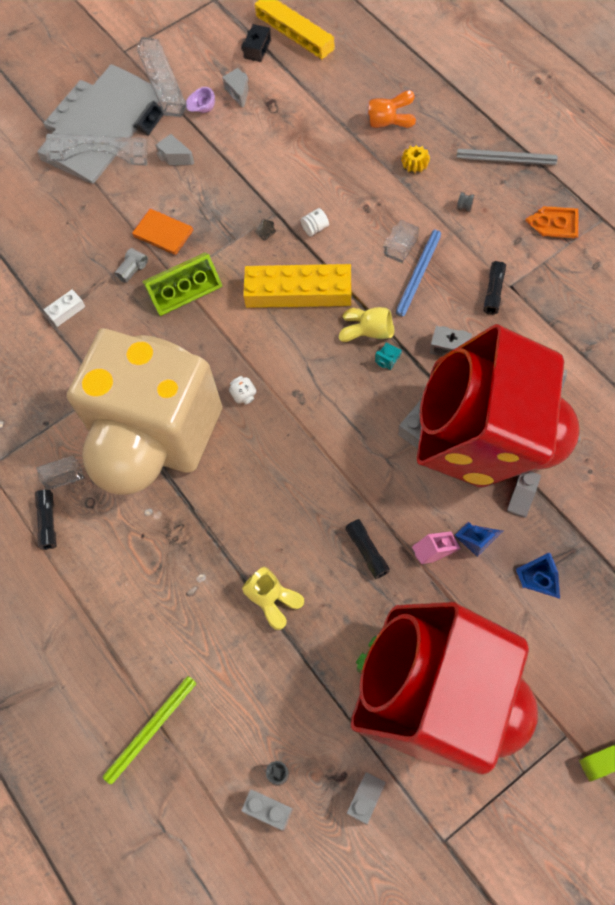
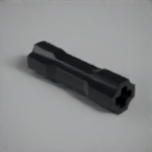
M494 261L491 263L487 295L483 308L486 314L494 315L499 312L502 285L506 271V264L504 262Z
M47 489L38 490L35 492L38 518V548L40 550L54 549L57 547L56 532L54 530L53 492Z
M357 519L349 523L345 530L356 544L374 578L379 579L388 574L390 568L379 554L361 520Z

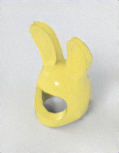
M375 307L366 311L350 308L343 313L345 321H359L360 323L348 326L340 331L339 339L342 342H348L360 336L390 339L394 335L391 311L387 308Z
M264 566L257 570L242 586L243 593L263 609L268 623L275 630L283 629L287 623L285 616L274 604L277 599L292 609H300L305 602L301 594L283 588L273 572Z

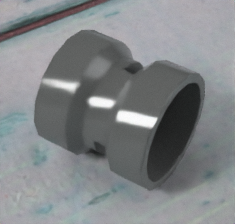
M274 761L266 768V777L274 785H283L289 778V770L281 761Z

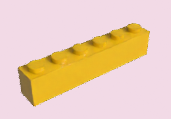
M258 0L254 4L256 17L321 60L335 49L334 36L278 0Z

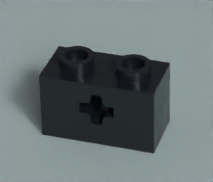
M252 25L241 46L244 59L262 62L271 42L270 27Z

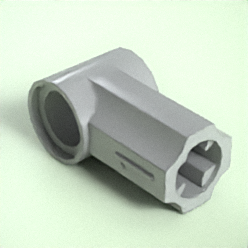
M130 248L125 254L124 262L114 272L115 276L124 283L128 282L138 269L141 270L146 266L148 262L147 255L134 248Z

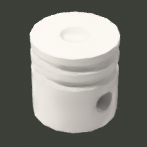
M320 208L300 219L303 229L309 236H313L329 226L327 216Z

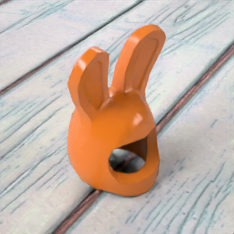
M407 90L393 99H371L368 104L370 126L381 128L395 124L405 128L413 127L416 123L415 116L413 114H397L396 109L411 104L414 101V93L411 90Z

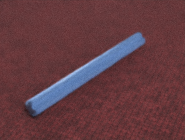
M432 231L400 300L396 314L401 317L405 316L441 237L440 231Z

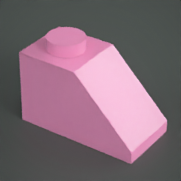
M451 531L428 534L412 546L415 556L421 564L433 563L461 549Z

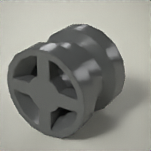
M461 192L457 209H466L467 212H470L475 195H466L464 192Z

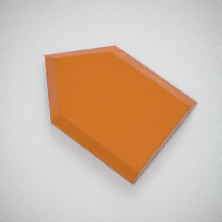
M543 206L537 213L525 220L542 236L578 238V208Z

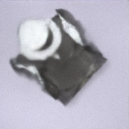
M262 219L254 232L265 241L276 233L274 222Z

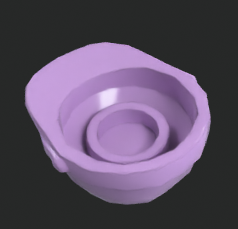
M201 87L187 98L186 107L191 112H210L215 104V95L211 88Z

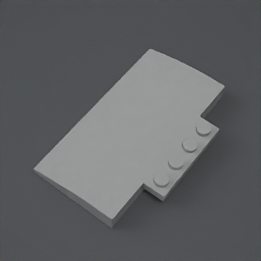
M112 64L94 85L80 80L44 122L45 128L54 132L37 151L40 159L94 184L137 131L132 125L145 107L152 101L158 104L165 96L164 92Z

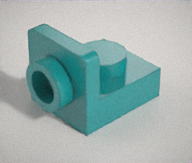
M386 342L381 351L376 352L375 362L380 367L391 370L401 356L402 350Z

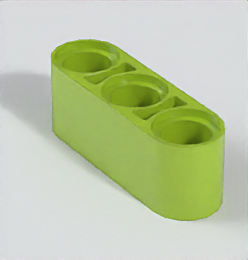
M615 745L579 760L589 782L615 772Z

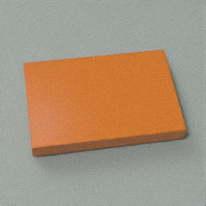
M150 208L132 234L135 238L173 255H177L194 230L192 226Z

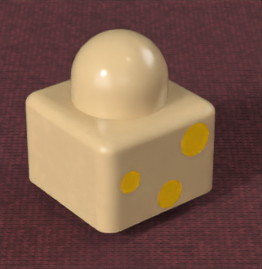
M105 328L98 330L67 391L69 403L89 432L82 452L84 468L90 479L99 488L118 495H129L144 490L155 481L163 466L185 473L195 471L223 408L210 365L207 361L189 353L176 344L157 337L146 335L133 337Z

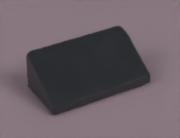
M152 101L145 107L132 126L144 134L150 135L165 114V111L155 101Z

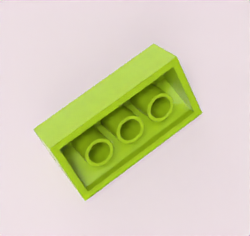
M206 252L142 281L159 316L223 287L213 262Z

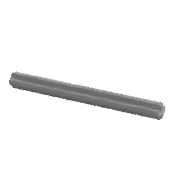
M472 149L457 150L458 159L556 165L558 160L557 155Z

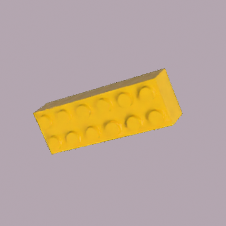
M351 264L245 266L243 294L246 308L351 306Z

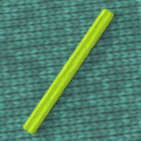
M188 676L184 679L106 771L103 779L108 784L115 782L195 687L196 682Z

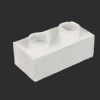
M72 289L46 307L44 311L58 327L85 308V305Z

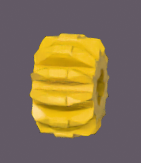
M417 144L415 147L409 146L408 149H404L401 157L403 169H407L408 173L411 171L414 174L417 171L422 173L423 169H427L430 162L428 150L424 149L423 146L418 147Z

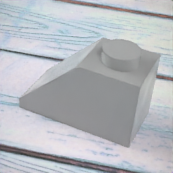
M237 68L222 77L224 89L241 107H244L249 90V79L245 73H242Z
M172 134L156 144L157 156L168 165L194 164L192 152Z
M528 471L519 475L507 512L526 518L541 478L540 474Z
M366 772L347 814L367 825L386 782Z

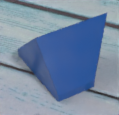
M468 522L455 536L478 557L504 530L481 527Z
M547 553L516 569L523 588L560 599L559 575L551 553Z

